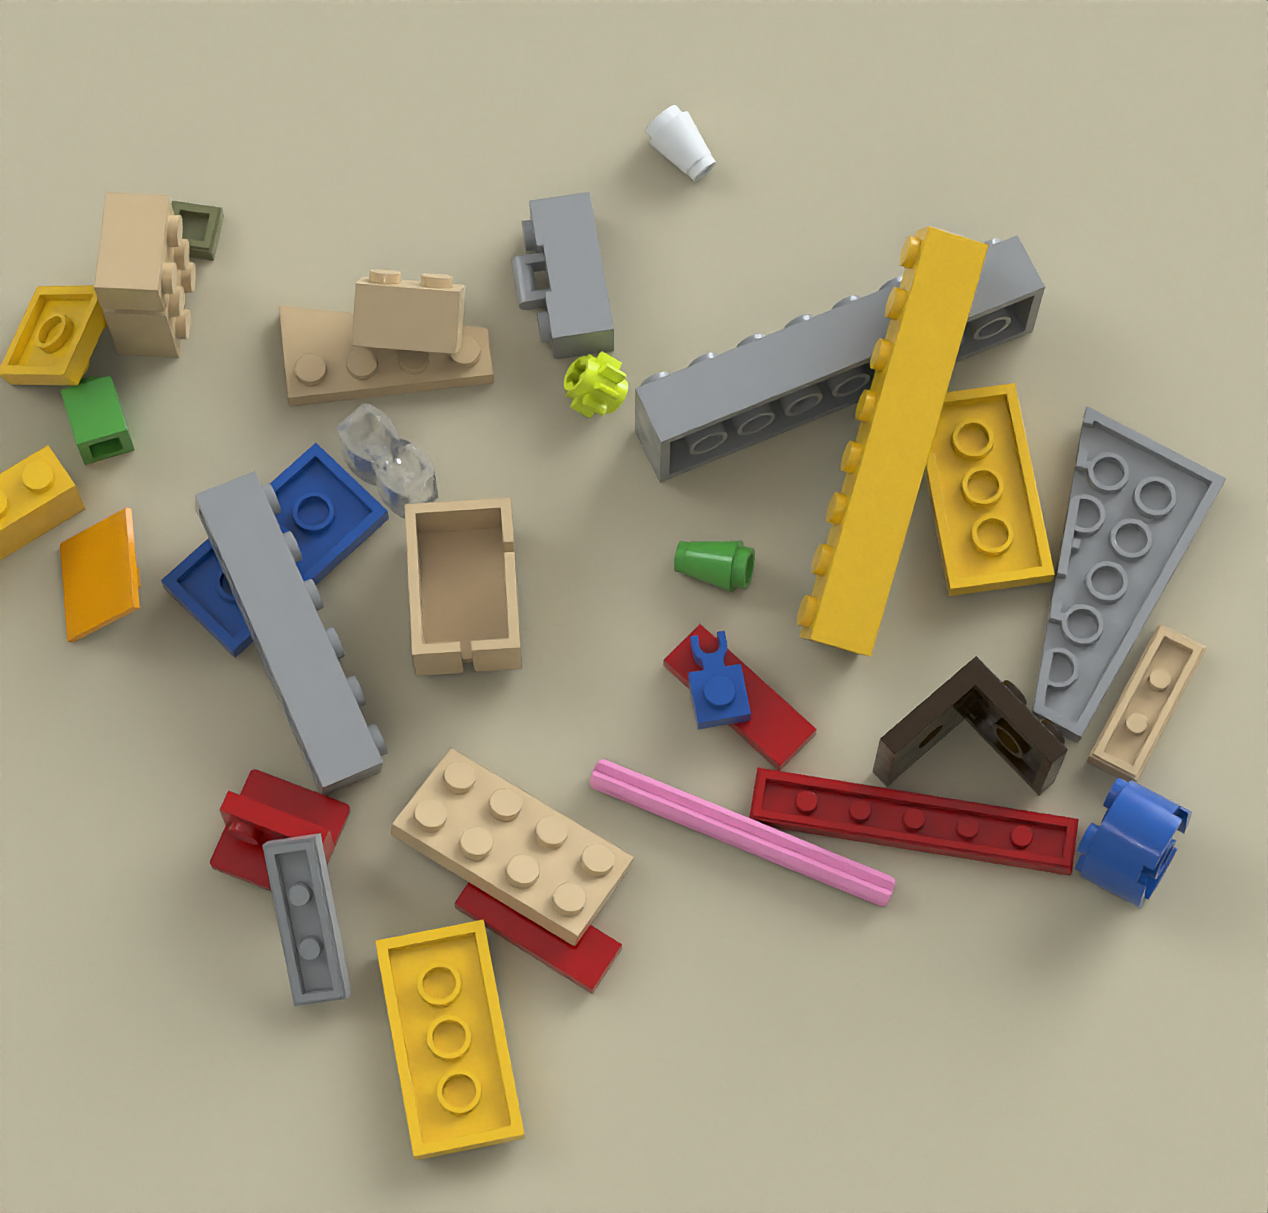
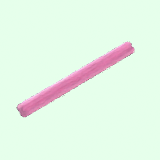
M600 759L592 771L590 786L602 793L876 905L886 906L891 898L896 880L883 872L608 760Z

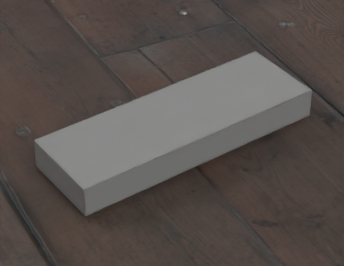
M321 833L267 841L263 844V850L294 1006L347 999L352 992Z

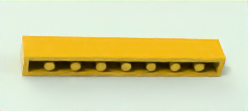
M927 226L917 230L914 237L909 235L903 245L899 266L904 267L905 270L900 287H893L886 303L884 315L890 319L885 339L879 338L871 355L870 368L876 370L870 390H863L857 404L855 419L861 421L856 441L850 440L842 456L840 468L841 471L846 472L841 493L834 492L828 505L826 522L831 523V528L826 544L820 543L813 557L811 573L817 575L812 594H806L799 606L796 620L797 625L802 626L799 638L868 657L872 655L988 250V244Z

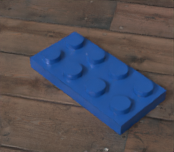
M317 443L313 444L270 483L281 508V513L275 515V518L282 533L292 532L302 555V561L296 563L303 581L312 579L315 585L389 519L388 511ZM207 539L166 575L161 582L163 588L236 658L253 643V640L211 543Z

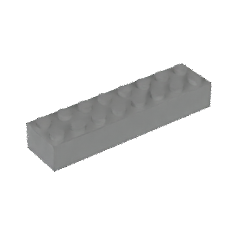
M1018 235L1004 241L991 239L984 242L989 246L955 363L1033 332L1045 286ZM903 276L889 280L881 286L879 291L862 298L858 295L846 297L837 302L832 307V310L813 317L810 314L796 317L787 323L784 329L767 336L762 333L751 335L742 340L737 345V348L722 354L707 353L693 360L689 367L672 374L660 372L645 379L641 386L635 388V432L659 482L661 483L858 403L863 390H870L876 371L870 368L871 355L879 338L885 339L890 319L884 315L886 303L893 287H900Z

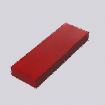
M701 624L663 660V666L688 689V673L702 670L692 657L690 636L698 635L699 647L705 653H714L719 649L717 638ZM727 648L724 664L725 666L741 664L751 711L750 721L728 725L772 766L780 771L816 735L817 729Z
M469 882L454 903L455 909L475 921L484 919L487 929L591 994L594 993L622 950L621 943L592 925L588 927L576 946H573Z

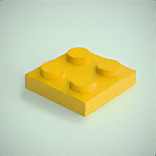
M94 285L37 286L0 366V377L11 385L78 386L81 377L89 367L90 357L98 339L107 327L103 308H101Z

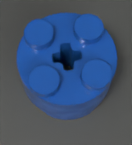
M1117 778L1104 801L1103 806L1107 808L1101 825L1098 826L1092 822L1079 843L1077 852L1081 855L1075 870L1081 872L1080 876L1085 880L1141 908L1143 907L1144 898L1149 899L1169 867L1177 851V848L1174 847L1176 840L1172 838L1177 830L1185 834L1192 811L1132 780L1127 782Z

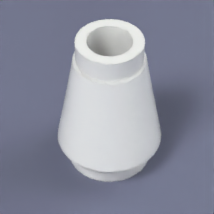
M673 105L660 113L647 126L645 132L651 138L649 144L683 173L688 175L693 182L700 180L717 164L688 111L681 112L676 105Z

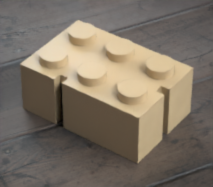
M105 192L94 289L100 306L103 308V315L118 355L179 358L181 339H189L190 309L184 307L186 293H194L196 267L194 262H189L188 239H182L181 215H174L169 195Z
M511 497L404 504L411 648L416 676L464 673L463 663L473 662L474 672L522 669Z

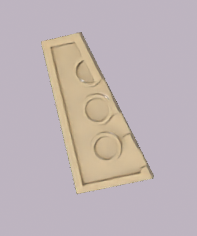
M279 305L287 395L290 406L494 383L488 328L463 325L462 346L456 354L352 346L354 313Z

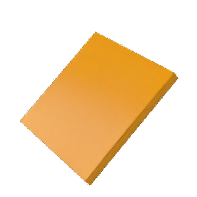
M124 508L60 543L68 642L74 643L140 609L138 589L141 588L140 569L136 566L132 509Z

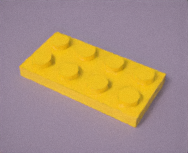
M1015 383L947 392L924 473L948 596L1052 582L1055 573Z
M484 919L375 940L414 1160L525 1139Z

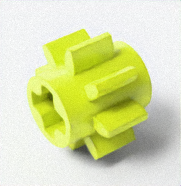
M603 351L599 353L597 358L591 354H588L587 357L581 356L577 358L568 368L564 378V388L567 391L566 396L573 399L570 408L588 418H591L595 412L604 416L605 413L610 414L616 411L625 400L628 392V382L625 380L626 374L619 370L622 362Z

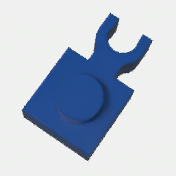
M725 630L717 632L719 649L714 653L703 652L699 647L698 635L690 636L692 657L695 663L702 668L701 671L688 673V684L698 730L746 722L751 719L741 664L725 666L724 664L727 656Z

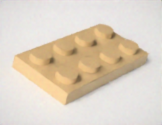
M453 748L449 749L394 820L390 835L573 946H576L630 870L634 859L630 854Z

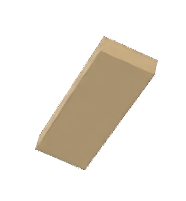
M1159 623L1086 762L1127 782L1132 780L1137 783L1207 647Z

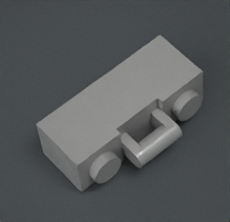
M590 192L530 200V220L521 221L525 250H535L536 253L516 256L511 260L519 308L521 310H532L546 307V311L537 312L541 343L551 341L554 358L563 359L596 354L601 351H614V326ZM545 270L548 289L536 290L534 272Z

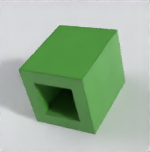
M111 375L102 378L95 376L82 378L78 386L72 385V387L60 390L75 442L85 465L135 450Z

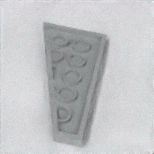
M1086 406L1082 421L1032 713L1040 721L1047 719L1063 736L1076 743H1079L1226 480L1225 477Z

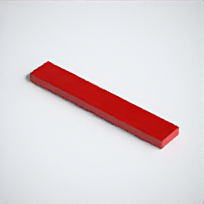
M758 767L749 816L750 819L777 829L1069 876L1073 870L1079 819Z

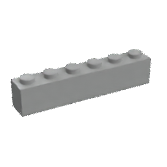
M254 471L196 494L195 509L319 793L327 795L380 773L383 765L381 756L388 753L384 739L376 724L367 726L359 707L366 705L362 689L354 675L345 677L338 661L339 658L345 656L342 644L333 627L328 629L323 627L317 613L318 610L323 609L320 594L312 579L303 581L296 563L302 561V555L292 532L282 533L275 518V515L281 513V508L270 483L261 486Z

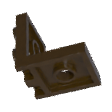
M975 656L880 738L872 772L886 787L889 786L963 720H966L1009 766L1040 795L1055 782L1068 749L1064 746L1065 740L1061 732L1047 719L1040 721L1025 706L1027 701L1022 692L1012 682L1008 680L1002 682Z

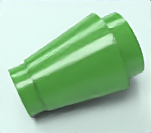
M680 541L675 553L674 570L732 593L736 588L747 590L753 576L755 550L754 548L745 547L742 541Z

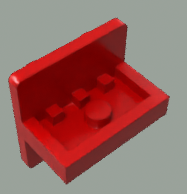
M253 769L250 771L240 795L228 790L219 809L226 826L210 859V865L214 870L271 891L263 844L272 840L321 833L326 864L328 865L349 817L350 807L339 800Z

